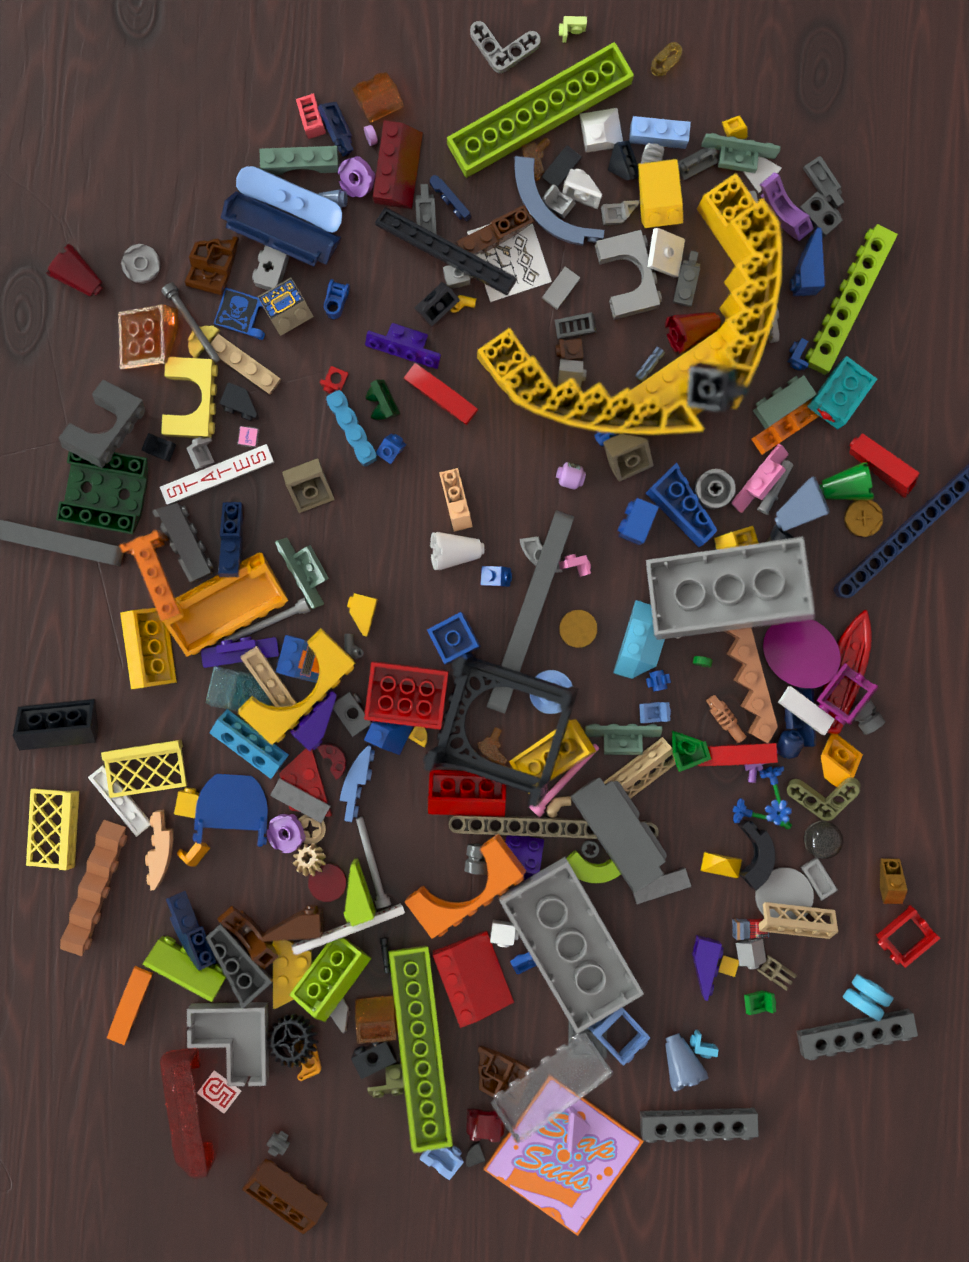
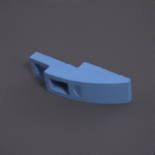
M368 745L360 753L344 781L340 801L347 802L344 821L352 822L354 817H358L359 806H356L357 798L360 799L362 787H359V784L366 785L367 780L371 781L372 769H369L370 761H374L375 755L372 745Z

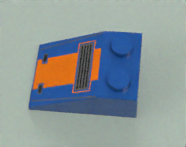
M285 635L275 672L317 683L319 663L315 653L307 643L308 640Z

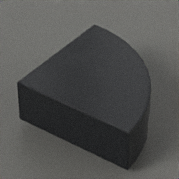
M479 1141L474 1143L467 1153V1168L485 1162Z

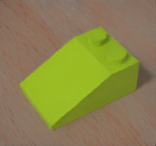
M355 858L351 864L345 906L346 911H344L346 922H350L352 927L373 920L376 914V909L358 858Z

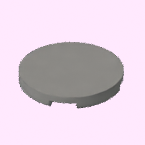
M789 867L774 868L768 880L755 891L756 904L763 916V904L765 902L812 907L814 894L809 880L799 871ZM770 909V917L778 918L780 916L774 909ZM792 911L786 912L790 919L796 920L797 916Z

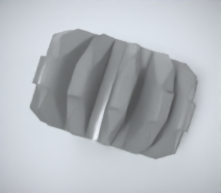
M648 143L645 146L641 164L662 161L664 147L659 144Z

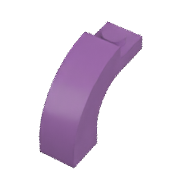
M774 172L760 184L763 192L760 195L761 199H764L779 221L781 228L790 236L800 241L814 229L809 215L797 208L789 199L779 174Z

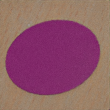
M810 619L773 624L765 634L763 649L766 661L772 671L783 681L800 688H817L830 682L838 672L840 666L838 644L832 634L820 623Z

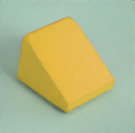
M740 115L722 122L727 137H736L743 140L748 137L747 126Z

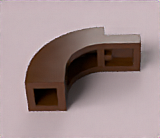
M231 906L218 917L219 923L240 939L248 950L252 961L263 969L267 968L279 957L271 941H262L264 932L243 910L239 911Z

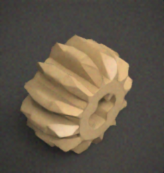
M312 843L310 847L308 844H304L303 850L300 847L297 848L299 854L293 855L297 859L293 862V865L297 866V872H302L304 876H308L309 873L315 876L316 870L322 872L320 866L326 865L323 861L326 855L322 853L323 849L321 847H317Z

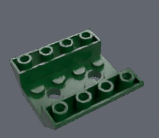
M69 451L67 463L71 467L64 502L59 501L56 520L134 534L141 519L147 489V458L114 452L110 462L106 463L103 468H100ZM87 482H90L92 485V490L88 493H85L83 491V485ZM124 489H128L130 492V496L126 500H123L120 496L121 491Z

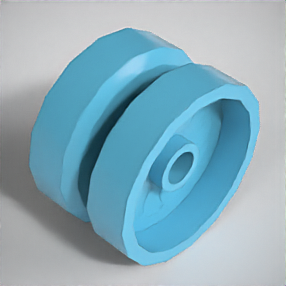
M856 974L852 984L861 992L859 993L852 988H848L843 998L865 1014L880 1021L885 1012L876 1002L889 1007L894 998L873 981Z

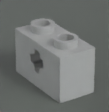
M265 245L264 250H261L259 253L258 261L260 263L258 269H254L252 280H254L256 287L270 290L282 283L289 255ZM272 266L273 270H269V272H267L266 268H270Z

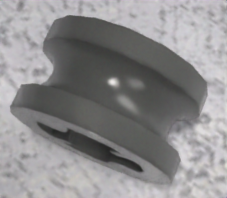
M586 840L582 844L581 850L585 857L594 858L598 855L599 847L595 841ZM588 844L595 846L592 854L589 851L588 853L585 852Z

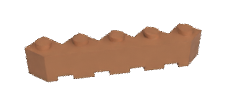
M752 628L725 631L735 637L726 655L742 663L733 681L749 689L740 707L756 715L747 733L765 743H769L778 726Z
M106 820L102 822L96 834L95 847L87 860V871L78 886V898L69 913V924L61 937L60 949L83 956L85 950H89L93 940L91 939L93 930L101 917L100 910L104 898H107L110 891L108 886L113 872L115 873L119 864L117 860L121 848L124 847L127 841V835H125L126 827Z

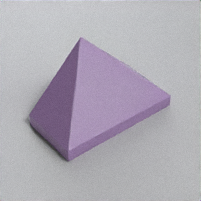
M569 1107L566 1144L568 1152L573 1151L591 1128L574 1107Z

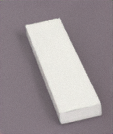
M102 765L88 777L136 837L151 826L148 817L130 795L109 797L105 765ZM117 780L113 784L114 793L122 792L124 789Z

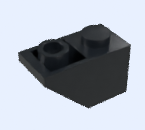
M228 382L219 403L224 407L223 410L231 414L238 412L242 414V418L249 421L253 419L259 420V414L249 392L242 387Z

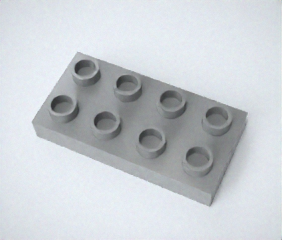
M803 537L646 560L654 634L657 640L814 619Z
M565 857L512 887L503 895L498 896L504 910L577 1034L644 995Z

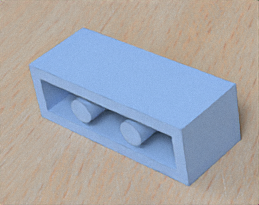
M633 116L630 125L629 142L642 145L655 143L663 147L686 149L689 142L691 122Z

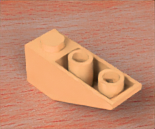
M458 468L440 472L454 532L471 528V517Z

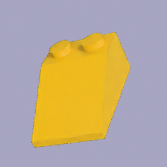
M677 159L638 164L641 222L644 227L651 228L683 223V203Z

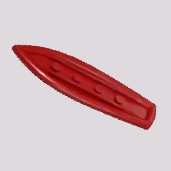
M867 610L861 612L850 623L838 642L840 651L838 671L845 663L855 672L862 676L865 675L872 638L871 623ZM844 676L827 700L848 715L860 685ZM830 682L824 685L823 691L826 689ZM831 711L827 713L835 719L836 715ZM835 719L827 733L839 734L844 725Z

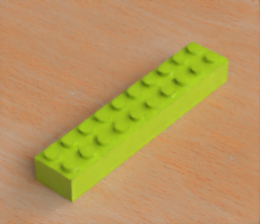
M613 42L448 136L447 146L463 174L468 178L631 85L634 74L618 46Z
M427 946L391 950L388 953L411 1148L413 1153L452 1147L429 949Z

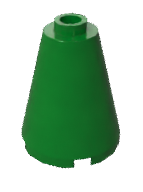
M867 462L860 463L822 480V484L819 485L825 499H874V495L871 493L872 482Z

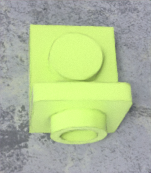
M564 16L563 24L559 23V36H562V42L566 43L567 32L572 34L585 32L587 17Z

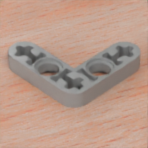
M476 21L470 27L472 40L492 69L497 73L506 72L535 52L540 46V36L535 31L525 33L502 49L483 22ZM476 28L478 30L482 29V36L484 37L483 41L479 33L475 34ZM529 38L532 40L536 39L534 45L532 43L528 44ZM487 43H492L495 49L488 52L484 49V46ZM519 48L522 53L520 56L515 57L511 54V50ZM497 60H505L504 66H497Z

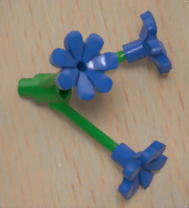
M770 766L766 770L762 769L759 771L761 778L767 777L770 779V783L775 791L777 800L771 802L772 807L766 806L765 811L770 814L766 816L746 809L745 801L740 798L737 801V806L733 807V812H735L733 816L734 823H740V819L744 816H753L772 821L775 825H780L785 829L791 828L792 824L787 816L791 814V808H786L787 802L781 801L777 786V776L781 775V772L784 771V766L774 767V769Z

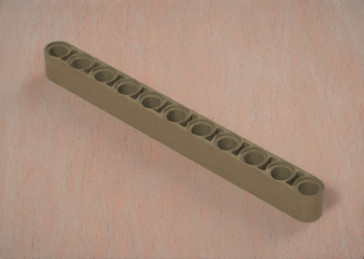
M452 815L449 819L450 830L461 834L497 835L499 833V835L597 839L594 833L586 831L588 823L584 818ZM460 819L463 825L460 828H455L452 825V821ZM473 820H480L482 826L479 829L473 828L471 826ZM498 820L501 823V827L496 830L492 829L490 826L491 822ZM518 821L520 823L519 829H510V823ZM639 821L640 823L645 822L648 826H652L654 829L653 834L657 838L659 831L654 823L651 821ZM531 822L539 823L538 830L531 831L529 824ZM552 822L558 824V829L554 832L548 830V825ZM575 823L577 824V830L572 833L567 831L568 825Z

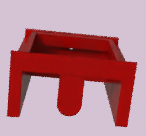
M911 905L881 932L875 934L880 939L877 943L884 951L888 949L892 953L890 958L897 966L901 963L904 968L941 939ZM911 918L925 934V937L902 955L888 937Z

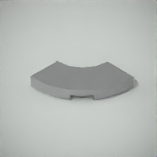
M539 537L520 539L524 554L536 566L543 548ZM559 564L557 565L555 573L562 572V569L560 570Z

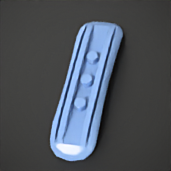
M253 166L242 168L236 177V187L242 194L287 211L327 232L337 231L341 224V208L327 197Z

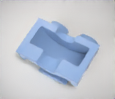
M454 1145L452 1147L427 1150L420 1156L422 1162L428 1166H433L448 1180L452 1178L464 1163L460 1157L462 1152Z

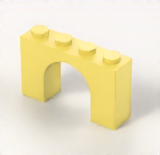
M165 357V377L167 379L193 381L199 385L202 391L201 404L192 414L185 416L162 415L161 434L165 437H203L205 439L211 438V435L215 433V423L212 422V416L216 413V404L213 403V397L217 394V385L214 384V378L218 375V366L215 365L212 359Z

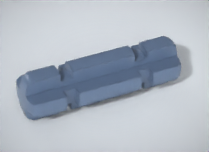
M656 347L652 353L653 355L649 356L641 367L642 369L637 372L635 377L643 382L648 376L647 374H650L659 362L658 359H661L665 354L661 348Z

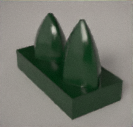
M385 380L371 382V387L367 391L365 399L372 402L379 401V404L371 414V419L384 420L400 415Z

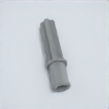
M784 460L781 465L786 471L764 497L757 509L758 511L768 515L775 500H778L777 496L793 467L790 461Z

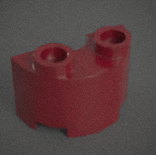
M333 743L321 744L317 748L323 759L329 758L332 761V766L329 769L337 780L346 770L348 761L346 753L340 746Z
M467 1109L466 1132L470 1135V1140L480 1141L481 1139H489L491 1142H499L500 1137L504 1135L505 1111L492 1110L486 1112L481 1109Z

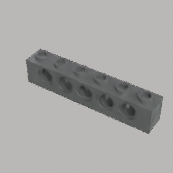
M909 1009L885 1013L880 1021L868 1016L796 1031L800 1053L808 1060L818 1059L822 1055L835 1056L837 1052L842 1051L854 1052L857 1048L862 1047L870 1049L877 1044L890 1045L897 1040L909 1041L912 1040V1037L918 1036L914 1013ZM898 1024L897 1030L892 1032V1026ZM879 1028V1033L872 1035L873 1030ZM856 1032H861L858 1039H853ZM837 1036H842V1040L838 1043H835V1038ZM818 1040H824L821 1046H816Z
M755 1108L640 1111L641 1136L643 1141L646 1140L649 1143L657 1142V1140L675 1142L678 1139H684L688 1142L695 1141L696 1139L713 1141L715 1138H722L727 1141L734 1138L751 1140L753 1137H758V1113ZM721 1122L722 1126L720 1128H714L716 1123ZM741 1122L740 1127L733 1128L734 1123ZM697 1123H703L702 1128H694ZM659 1124L665 1125L662 1130H657L656 1127ZM677 1124H684V1127L682 1129H675Z

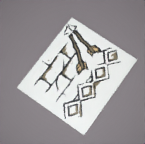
M533 224L495 248L476 255L517 277L515 285L507 296L552 282ZM488 225L467 231V233L470 235ZM485 284L490 302L507 297Z

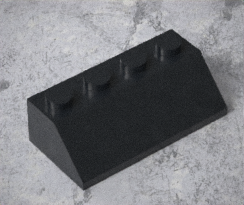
M95 699L18 707L12 736L19 751L96 743L98 721Z

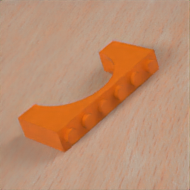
M499 833L485 842L480 848L488 867V882L480 895L466 902L454 903L437 898L422 886L405 900V904L432 939L437 935L439 937L443 936L448 931L447 928L452 925L456 927L463 921V917L466 915L472 916L478 911V907L481 905L487 906L494 900V896L497 894L499 896L503 895L509 890L508 887L510 885H517L524 880L523 876L526 869Z

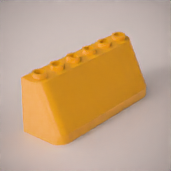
M257 553L241 562L239 577H219L218 574L176 597L175 600L181 614L163 622L186 657L191 654L199 653L202 648L208 645H214L220 638L232 635L238 628L250 625L256 618L266 616L269 611L281 608L286 604L288 598L263 553Z

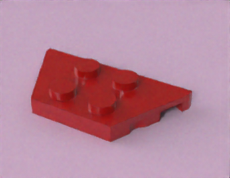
M306 748L279 773L280 778L329 804L313 748L310 751ZM289 806V809H290V810H292V811H298V810H296V809H294V808H292V807ZM330 808L327 814L325 815L326 817L332 816Z

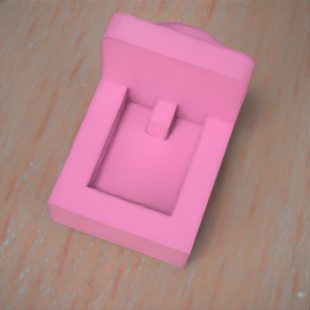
M573 554L565 556L564 561L558 562L560 570L577 566L580 577L591 574V564L587 559V555L576 557Z

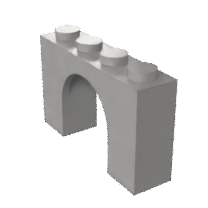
M641 230L599 240L595 244L599 265L625 259L636 264L641 272V285L636 290L610 298L609 303L614 320L658 309L660 302H662L661 293L657 291L655 285L657 284L656 273L647 267L649 254H647L646 247L648 243L646 235H642Z

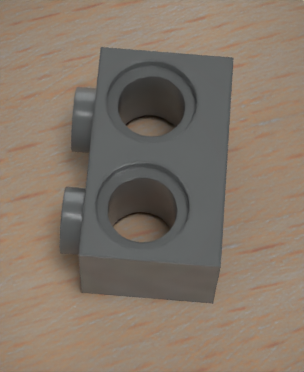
M817 191L799 209L809 215L814 228L813 232L817 228L822 229L823 240L843 219L840 212L828 204V199ZM811 204H815L818 207V211L812 210ZM823 219H829L831 221V225H826Z

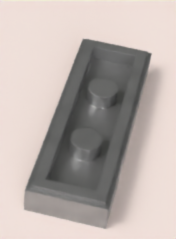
M279 778L270 795L322 823L331 806Z
M686 868L666 873L638 892L633 893L636 904L691 887Z

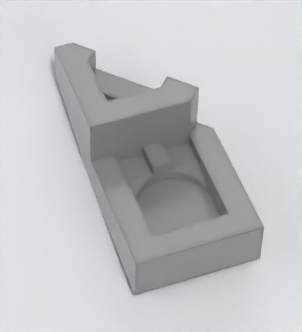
M639 200L623 201L619 204H603L601 206L603 225L622 224L638 206Z
M342 998L330 1015L342 1033L347 1032L346 1027L351 1014L344 998Z

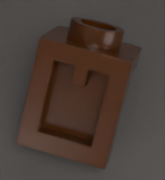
M581 338L565 341L559 339L558 345H555L556 356H560V359L578 360L584 358Z

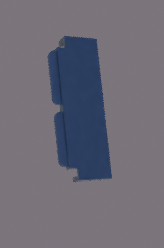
M236 191L224 202L221 219L227 221L226 228L309 265L315 266L317 261L327 265L340 243L341 237Z

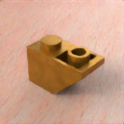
M900 859L880 860V891L883 904H903L908 890Z

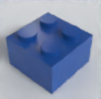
M639 498L628 503L625 510L627 517L620 522L617 530L620 532L618 537L638 545L643 544L658 506Z
M462 612L427 629L444 664L448 665L455 658L457 659L458 656L470 653L481 647Z

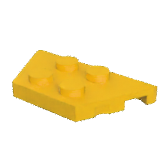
M291 940L273 941V946L279 956L273 961V1009L294 1000L289 994L312 965V950L294 955L292 944L295 942Z

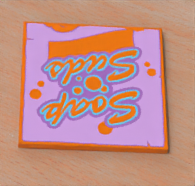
M549 1074L486 1163L484 1170L578 1236L644 1141L634 1132ZM569 1107H574L591 1127L572 1152L567 1151L566 1145Z

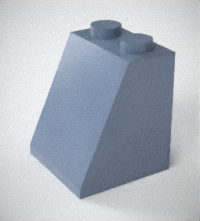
M816 477L810 478L776 513L775 521L779 529L782 528L783 531H786L830 513Z

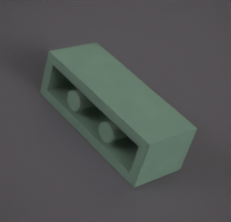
M804 375L800 378L795 376L787 382L789 386L784 389L779 387L771 393L773 397L768 400L763 398L756 403L757 407L753 412L765 429L817 395Z

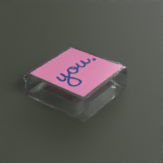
M240 426L237 445L257 448L260 429Z

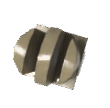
M767 955L766 962L757 971L787 991L788 987L775 977L778 976L791 985L793 981L781 973L780 970L782 969L793 978H796L797 975L778 960ZM772 961L775 962L773 967L770 966ZM769 968L770 971L766 974L765 971Z

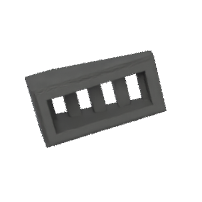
M592 312L555 320L557 339L597 333L595 316ZM586 319L589 321V329H586ZM577 321H581L582 330L578 329ZM570 322H573L574 332H571ZM562 323H565L567 333L563 334Z

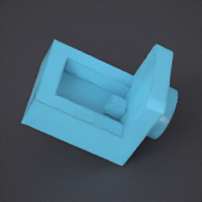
M695 1030L694 1035L690 1037V1046L694 1053L708 1059L712 1056L718 1057L719 1049L716 1044L701 1042L702 1034L699 1030Z

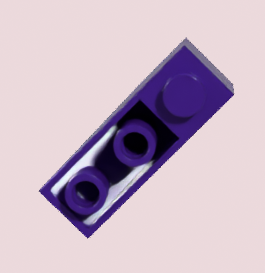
M697 935L692 956L701 994L704 1000L708 1001L709 996L713 994L714 984L712 982L713 978L718 975L719 966H717L718 959L722 958L723 947L718 940Z

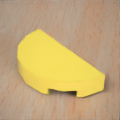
M200 326L209 342L220 332L214 326ZM192 331L188 338V347L193 358H197L203 352L204 347Z

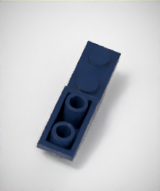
M223 502L218 574L219 577H239L243 542L242 502Z
M186 891L167 898L166 901L172 917H170L172 925L183 948L198 971L216 963L203 926L199 927Z

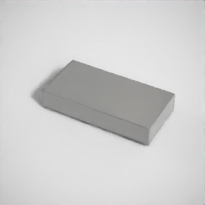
M564 267L542 299L558 310L578 283L580 277L567 267Z
M817 857L800 867L820 900H824L838 891Z

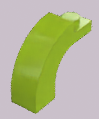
M576 849L566 858L576 877L584 882L604 883L621 875L611 858L604 863L593 864L586 861Z

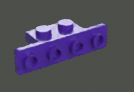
M394 323L391 324L387 336L368 331L366 335L365 346L426 365L427 367L438 369L441 354L424 349L428 334Z
M252 637L240 638V642L233 643L232 640L221 641V645L201 650L203 667L208 668L243 662L241 656L256 646L259 647L266 658L279 656L277 638L252 640Z

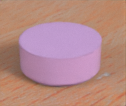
M368 125L364 127V133L369 145L377 144L378 139L373 126Z

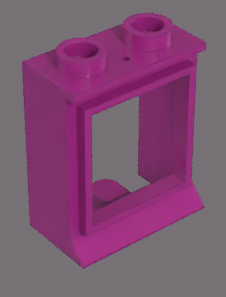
M844 663L817 701L820 703L819 708L826 713L830 711L836 715L835 719L841 724L845 725V723L851 725L879 688ZM844 676H847L868 691L850 716L827 700Z

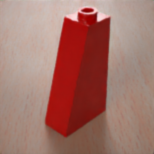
M863 433L859 438L855 437L850 443V454L860 463L867 462L869 470L903 498H906L917 484L920 474L918 471Z

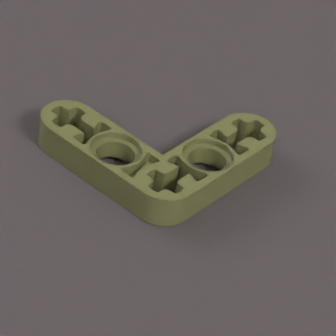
M847 778L825 798L802 780L792 779L788 783L787 793L822 820L830 821L859 794L861 784L855 778ZM848 786H855V788H851L848 791V794L846 793ZM841 796L844 801L841 803L836 802L834 797ZM814 797L817 802L810 803L806 798Z

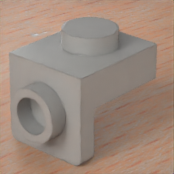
M554 184L545 192L542 198L546 207L562 218H565L576 204L574 199L560 192Z
M198 437L192 440L193 444L186 448L195 469L215 463L207 447V444L212 441L210 437L205 439Z

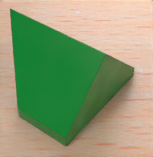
M672 730L673 756L678 772L711 760L706 741H701Z

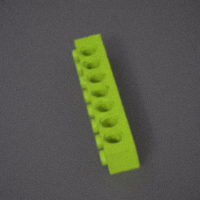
M879 224L873 229L869 228L864 237L866 242L864 246H860L856 253L858 257L856 263L850 265L847 271L850 275L847 280L844 279L839 287L841 293L839 297H835L830 307L833 309L830 315L826 314L822 324L824 327L822 331L817 332L813 340L816 343L813 349L810 348L805 356L806 362L809 363L808 367L824 375L830 372L898 235L897 233ZM871 244L878 247V252L872 250ZM863 261L869 263L870 269L863 266ZM854 278L861 281V286L855 284ZM846 295L852 297L853 303L846 301ZM837 312H841L845 319L840 320L837 317ZM829 329H832L836 332V337H831L829 335ZM820 346L826 347L827 355L821 353Z

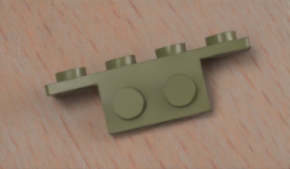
M402 1064L385 1067L386 1085L368 1087L369 1095L373 1096V1098L384 1097V1094L392 1093L393 1096L402 1095L405 1092Z

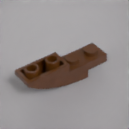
M523 205L491 221L490 225L456 241V245L474 255L483 254L512 238L530 226L534 221L526 206Z

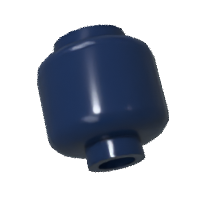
M796 730L783 731L776 744L778 753L786 759L798 757L804 746V739L801 734Z

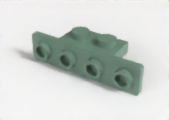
M715 133L706 134L701 147L719 150L718 167L749 173H756L758 157L775 159L781 149V146L774 145L773 143H760L754 140L719 136Z
M288 538L276 541L275 544L278 552L287 563V568L292 572L297 586L306 597V602L312 609L322 606L324 602L315 587L328 580L329 577L311 545L296 553Z
M590 724L585 726L584 732L587 737H603L604 755H642V737H661L662 726L655 724L638 726L636 724H629L627 726H619L618 724H610L608 726Z

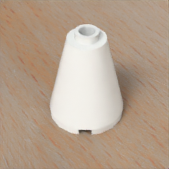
M441 532L432 533L430 548H433L431 560L434 570H442L481 558V554H484V544L479 539Z

